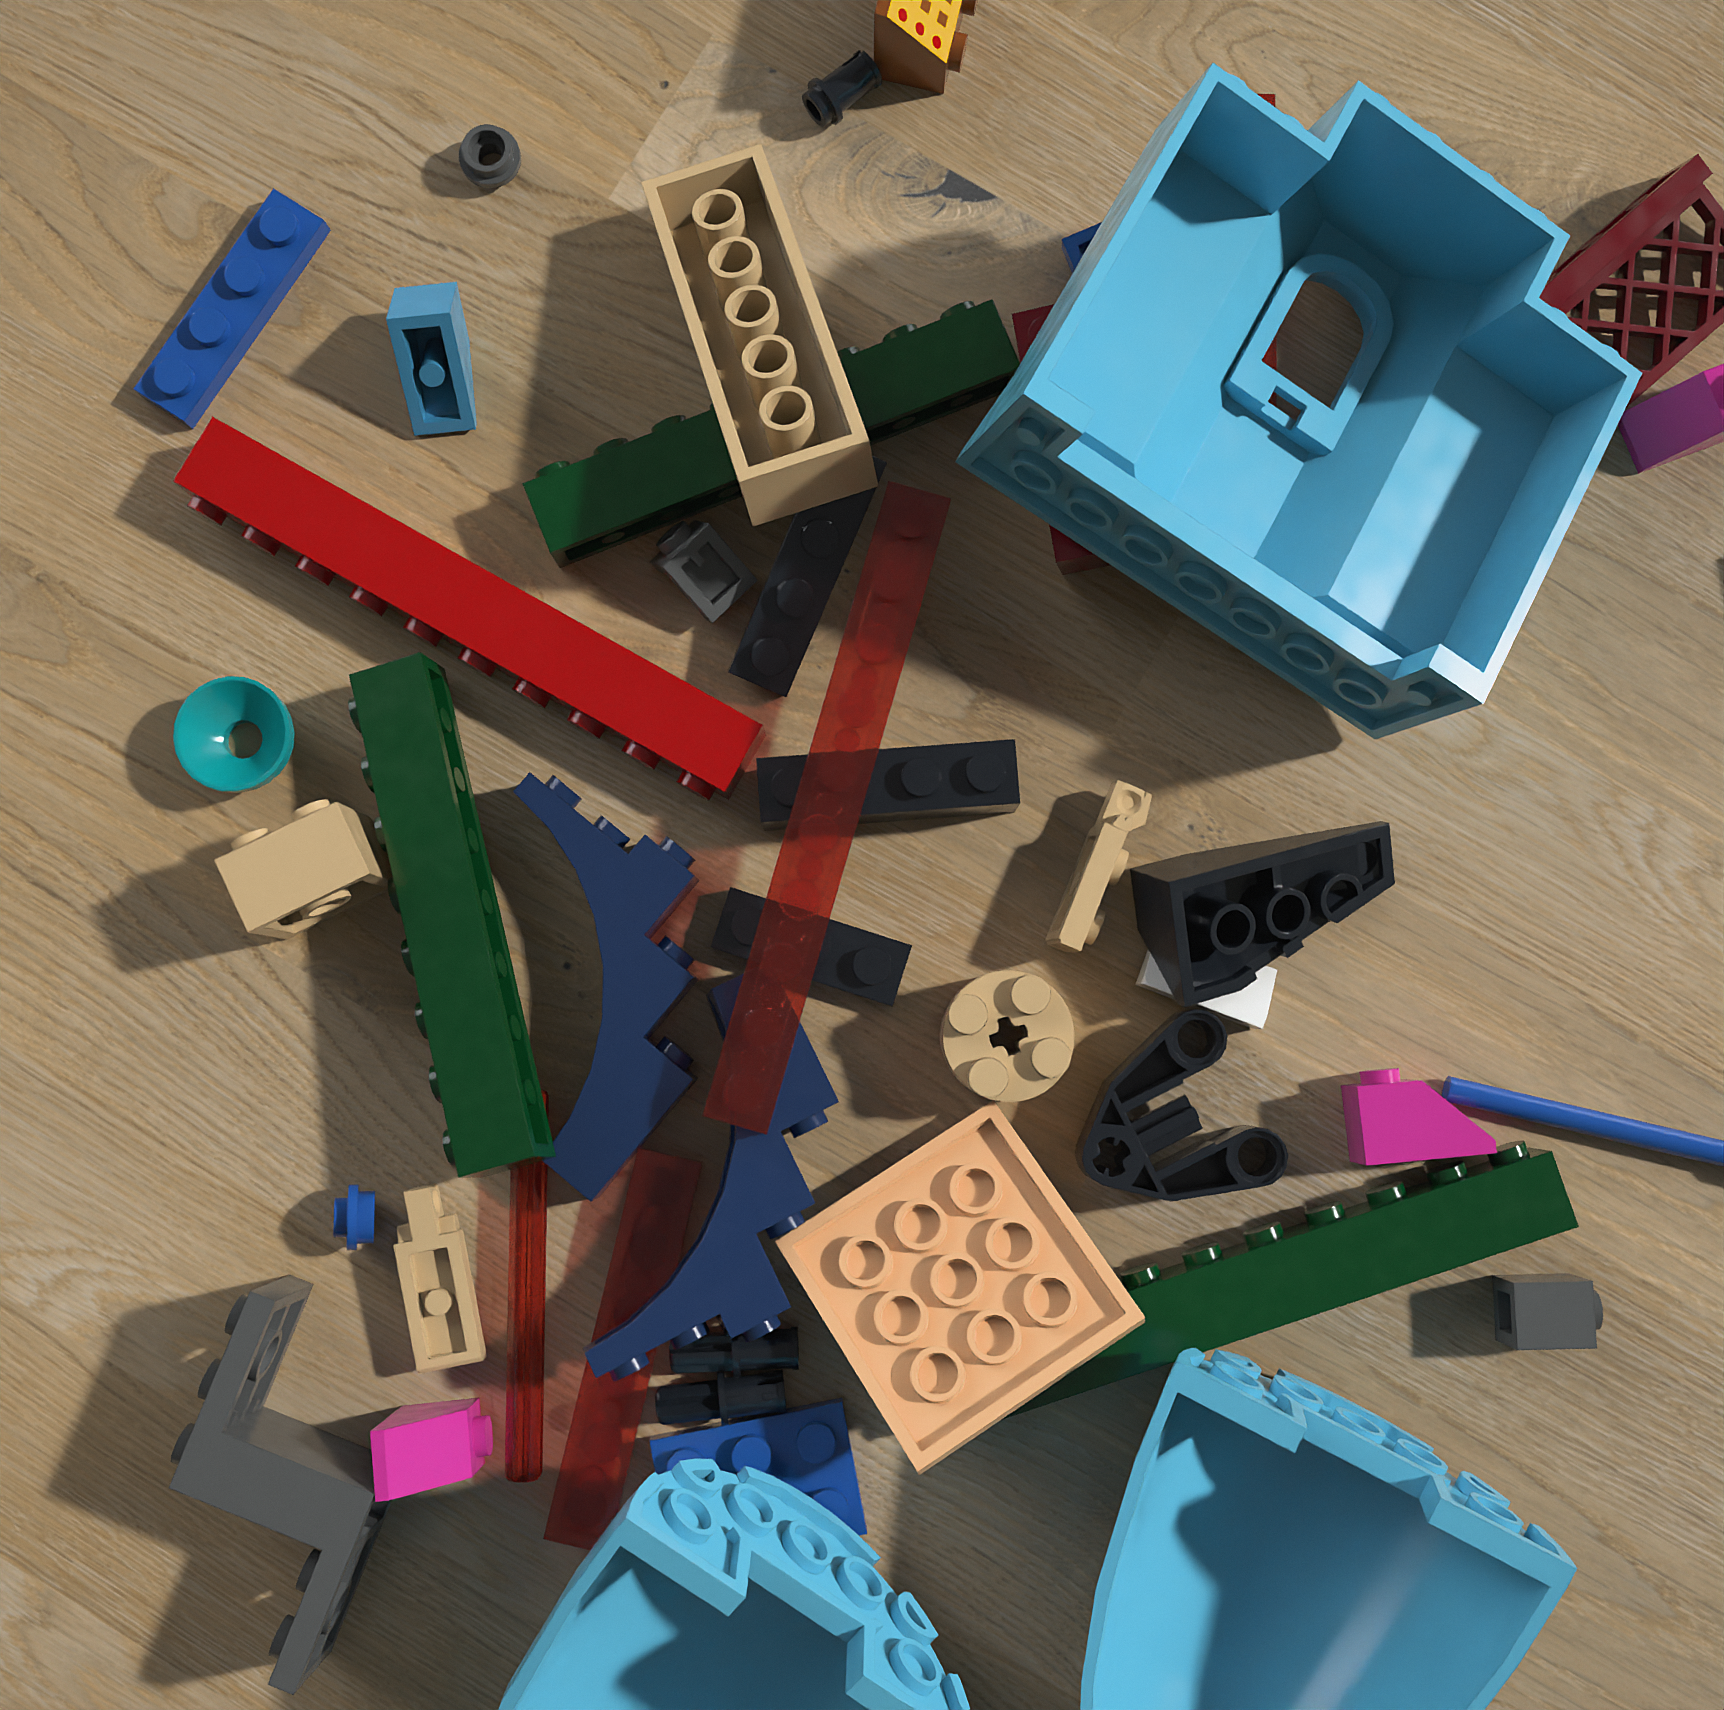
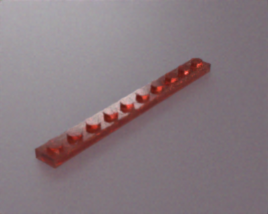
M888 481L702 1116L766 1135L769 1131L952 498Z

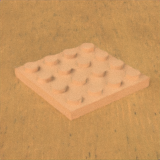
M994 1100L775 1241L919 1475L1145 1323V1316Z

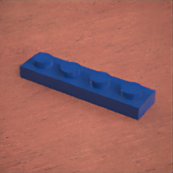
M273 188L133 389L147 401L191 429H194L331 230L326 222Z

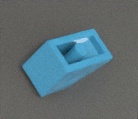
M457 282L394 288L386 321L414 436L475 430L477 420L470 341Z

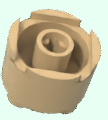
M1015 970L995 971L969 982L952 998L942 1019L940 1046L948 1069L967 1089L994 1101L1020 1102L1034 1098L1047 1091L1068 1069L1074 1049V1025L1070 1011L1062 997L1042 978ZM1003 1017L1008 1026H1019L1022 1037L1014 1041L1015 1052L1009 1055L1004 1046L992 1047L989 1035L995 1034L998 1031L997 1020Z

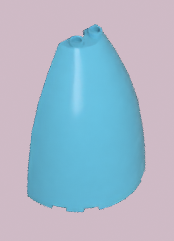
M1197 1348L1183 1350L1178 1355L1168 1375L1137 1452L1096 1585L1081 1680L1080 1710H1485L1518 1667L1570 1584L1577 1567L1567 1553L1540 1526L1530 1523L1525 1531L1522 1528L1524 1525L1523 1521L1508 1509L1511 1501L1470 1472L1461 1471L1456 1479L1447 1472L1448 1466L1446 1463L1432 1453L1433 1447L1356 1403L1282 1369H1278L1273 1380L1260 1375L1262 1372L1261 1368L1255 1362L1242 1355L1215 1349L1210 1361L1204 1360L1206 1355Z
M694 1458L681 1460L672 1470L658 1475L654 1472L626 1501L576 1569L508 1683L498 1710H970V1706L958 1674L949 1673L946 1676L930 1645L938 1636V1633L927 1615L910 1592H903L897 1596L885 1579L873 1567L881 1557L855 1531L814 1499L769 1474L744 1466L736 1475L721 1471L713 1459Z

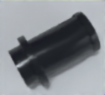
M858 50L849 60L822 80L818 78L811 79L807 85L808 91L802 95V101L807 112L818 125L824 127L829 122L837 125L843 119L842 112L872 89H876L882 84V76L873 59L865 51L861 52V50Z

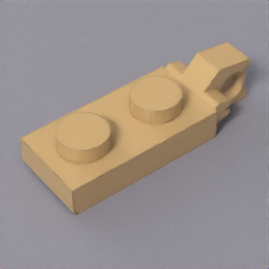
M1116 780L1111 783L1095 826L1089 829L1045 941H1048L1047 945L1066 953L1080 952L1084 943L1088 945L1093 944L1105 918V910L1099 908V904L1107 884L1115 886L1125 869L1129 852L1122 849V846L1129 831L1146 824L1152 794L1123 781Z
M437 1183L413 1187L403 1192L409 1223L397 1226L398 1242L393 1246L417 1372L422 1374L483 1361L487 1357L464 1232L463 1228L460 1229L457 1213L444 1216Z

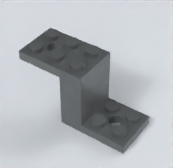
M288 1275L251 1290L248 1296L241 1295L231 1309L224 1330L225 1333L231 1335L222 1360L215 1359L201 1381L198 1398L205 1401L196 1423H189L184 1428L174 1446L171 1463L178 1466L169 1489L321 1550L313 1549L308 1556L296 1583V1590L304 1593L295 1617L288 1614L284 1618L269 1650V1656L278 1660L268 1685L294 1695L332 1651L392 1500L375 1502L371 1449L264 1407L314 1285L293 1275Z

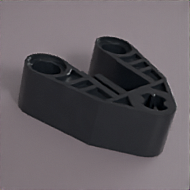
M1196 1009L1174 1013L1102 1082L1076 1143L1075 1158L1078 1167L1085 1176L1103 1186L1170 1202L1271 1185L1282 1177L1288 1162L1285 1143L1276 1133L1269 1129L1250 1125L1236 1126L1209 1140L1202 1139L1152 1164L1148 1156L1203 1129L1196 1109L1190 1104L1185 1094L1132 1121L1129 1120L1126 1112L1183 1084L1184 1079L1213 1065L1222 1057L1227 1045V1034L1224 1025L1217 1016L1208 1011ZM1188 1021H1195L1200 1024L1207 1036L1203 1052L1192 1058L1184 1054L1178 1044V1032ZM1256 1137L1264 1145L1266 1151L1265 1161L1257 1171L1246 1173L1239 1164L1238 1152L1246 1140ZM1105 1138L1107 1143L1117 1146L1119 1143L1122 1149L1121 1152L1114 1156L1117 1167L1112 1171H1109V1168L1098 1164L1095 1168L1092 1160L1100 1154L1098 1142Z

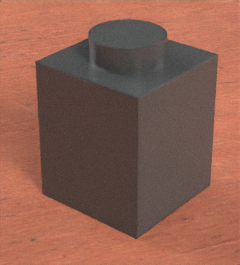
M1570 1273L1492 1275L1496 1341L1516 1350L1597 1349L1596 1330L1602 1327L1603 1307L1599 1294L1593 1288V1281Z

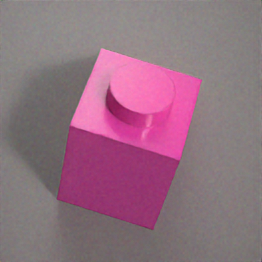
M1724 364L1705 370L1624 411L1618 427L1638 474L1724 442Z
M1399 1068L1359 1071L1361 1083L1341 1085L1350 1162L1368 1166L1497 1153L1494 1138L1424 1081L1400 1079Z
M480 1397L403 1405L370 1431L375 1502L389 1501L472 1478L485 1464V1456H491L493 1451L492 1422L489 1415L481 1416Z

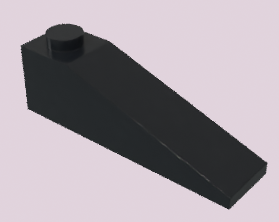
M1384 821L1188 853L1130 868L1137 929L1176 1002L1183 1007L1241 991L1258 979L1255 973L1280 955L1289 958L1304 947L1302 940L1330 921L1334 923L1341 922L1395 884L1390 825Z

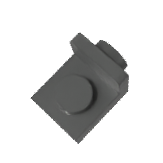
M694 520L689 525L685 521H681L670 528L656 544L660 552L650 561L659 572L669 577L700 614L711 623L758 581L709 523Z

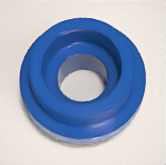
M359 1184L349 1185L348 1198H335L333 1236L334 1238L347 1237V1251L357 1250V1244L374 1243L375 1191H359Z

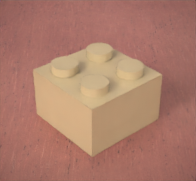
M322 799L294 811L291 814L293 822L270 833L268 828H262L235 839L231 843L233 851L214 861L248 933L287 940L387 892L388 880L393 875L388 854L383 851L377 840L371 818L337 801L330 804L328 799Z

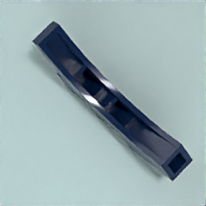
M529 772L513 792L549 828L575 868L594 915L603 964L602 1020L591 1070L570 1118L553 1141L556 1157L543 1161L592 1202L603 1194L698 1079L697 1076L688 1070L694 1059L666 1036L658 1044L650 1037L699 980L688 970L695 960L692 956L666 935L659 944L651 938L700 880L688 870L695 862V859L668 836L658 845L647 835H644L634 848L627 853L623 848L630 841V838L602 815L592 824L574 808L582 798L557 777L552 775L544 784Z
M771 961L712 988L706 995L723 1041L731 1089L729 1145L718 1191L695 1242L666 1283L627 1320L582 1348L596 1378L609 1372L612 1380L617 1381L640 1370L650 1363L646 1352L669 1340L674 1350L692 1343L710 1332L706 1321L715 1316L724 1334L732 1339L742 1334L745 1342L753 1341L779 1327L781 1322L777 1314L791 1308L757 1233L766 1230L769 1239H773L805 1222L800 1211L815 1204V1201L781 1131L789 1128L793 1138H796L827 1123L828 1119L823 1110L839 1101Z

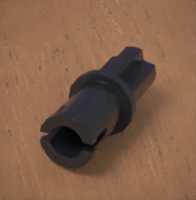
M798 1326L774 1329L750 1342H745L742 1334L731 1339L723 1331L709 1332L692 1343L675 1350L670 1342V1367L675 1373L733 1371L734 1377H740L741 1371L799 1370Z
M783 1370L740 1377H725L723 1371L717 1372V1380L661 1386L656 1390L655 1394L658 1422L667 1425L721 1418L722 1425H729L728 1419L758 1414L787 1413Z

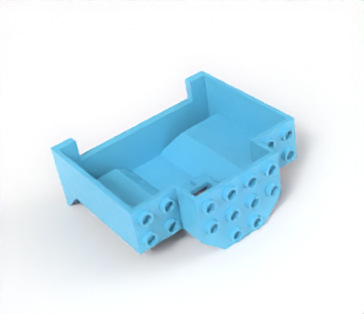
M1212 63L1155 129L1014 376L964 446L955 462L1376 740L1484 704L1642 372L1621 358L1615 349L1602 344L1570 321L1561 310L1551 307L1539 298L1570 235L1548 220L1541 211L1532 208L1499 184L1492 175L1480 170L1447 146L1436 134L1427 131L1391 105L1384 96L1372 91L1358 80L1317 122L1306 130L1297 119L1282 113L1249 89L1243 80L1227 73L1215 63ZM1305 280L1322 283L1344 297L1360 318L1363 330L1361 348L1330 407H1327L1262 362L1267 349ZM1273 392L1301 410L1296 421L1268 402Z

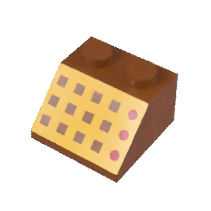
M878 0L874 13V62L881 73L882 80L944 94L949 70L960 73L965 56L968 34L959 32L963 14L974 16L978 0Z

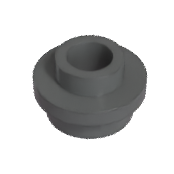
M484 124L474 127L464 137L459 149V162L465 176L472 183L483 188H498L508 184L517 175L521 166V152L517 141L508 131L494 125ZM496 153L501 155V159L493 165L484 166L481 164L483 158L488 154Z

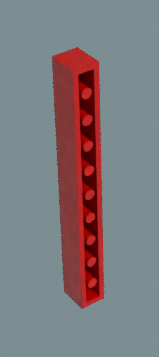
M213 416L173 480L174 483L192 497L187 507L219 526H222L226 518L242 525L245 529L241 537L257 548L275 556L281 547L299 558L294 567L325 586H329L333 578H336L353 588L349 598L357 604L381 617L387 608L407 618L403 628L412 635L434 647H437L441 639L462 649L457 659L470 668L491 678L495 669L517 680L512 690L542 708H545L550 700L571 711L566 720L575 727L597 739H600L604 731L613 734L626 742L621 750L624 754L652 770H655L659 761L681 773L676 781L679 785L707 801H710L714 792L728 800L730 799L766 736L763 725Z

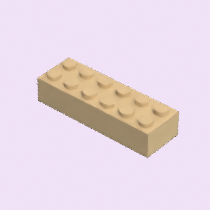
M758 144L641 182L752 526L878 487L868 435L762 145Z

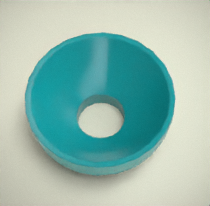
M227 676L213 679L199 686L187 697L180 707L174 723L173 741L176 755L182 767L193 779L206 787L221 792L242 793L256 790L270 783L281 773L290 759L294 747L295 731L292 717L286 705L274 691L260 682L246 677ZM243 723H254L262 733L261 747L249 758L235 757L228 744L230 734L237 726Z

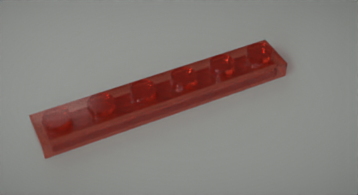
M643 1147L638 1148L591 1342L627 1320L666 1283L678 1266L702 1170V1161ZM659 1346L646 1352L649 1364L617 1381L612 1380L609 1372L596 1378L588 1360H586L543 1536L544 1540L591 1550L618 1514Z

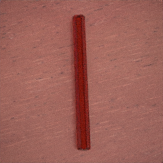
M541 1089L548 1119L549 1095L547 1091ZM543 1161L510 1170L505 1477L508 1481L517 1483L536 1481L543 1472L548 1165Z

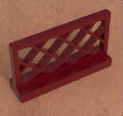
M1699 154L1665 173L1555 268L1539 297L1551 307H1555L1565 314L1574 308L1573 318L1568 317V319L1585 332L1613 334L1612 348L1624 360H1627L1628 336L1654 339L1652 365L1647 370L1638 369L1642 372V375L1626 408L1724 323V290H1716L1718 259H1724V210L1703 184L1713 173ZM1690 206L1693 207L1705 223L1703 244L1678 241L1680 215ZM1664 229L1663 239L1654 238ZM1640 249L1662 252L1659 283L1633 280L1635 255ZM1677 254L1702 257L1700 288L1675 285ZM1619 268L1618 278L1609 277ZM1595 288L1617 291L1614 322L1588 319L1590 293ZM1632 292L1658 295L1655 327L1630 324ZM1673 297L1699 300L1697 324L1691 331L1671 329ZM1714 302L1722 303L1714 310ZM1670 341H1679L1669 349Z

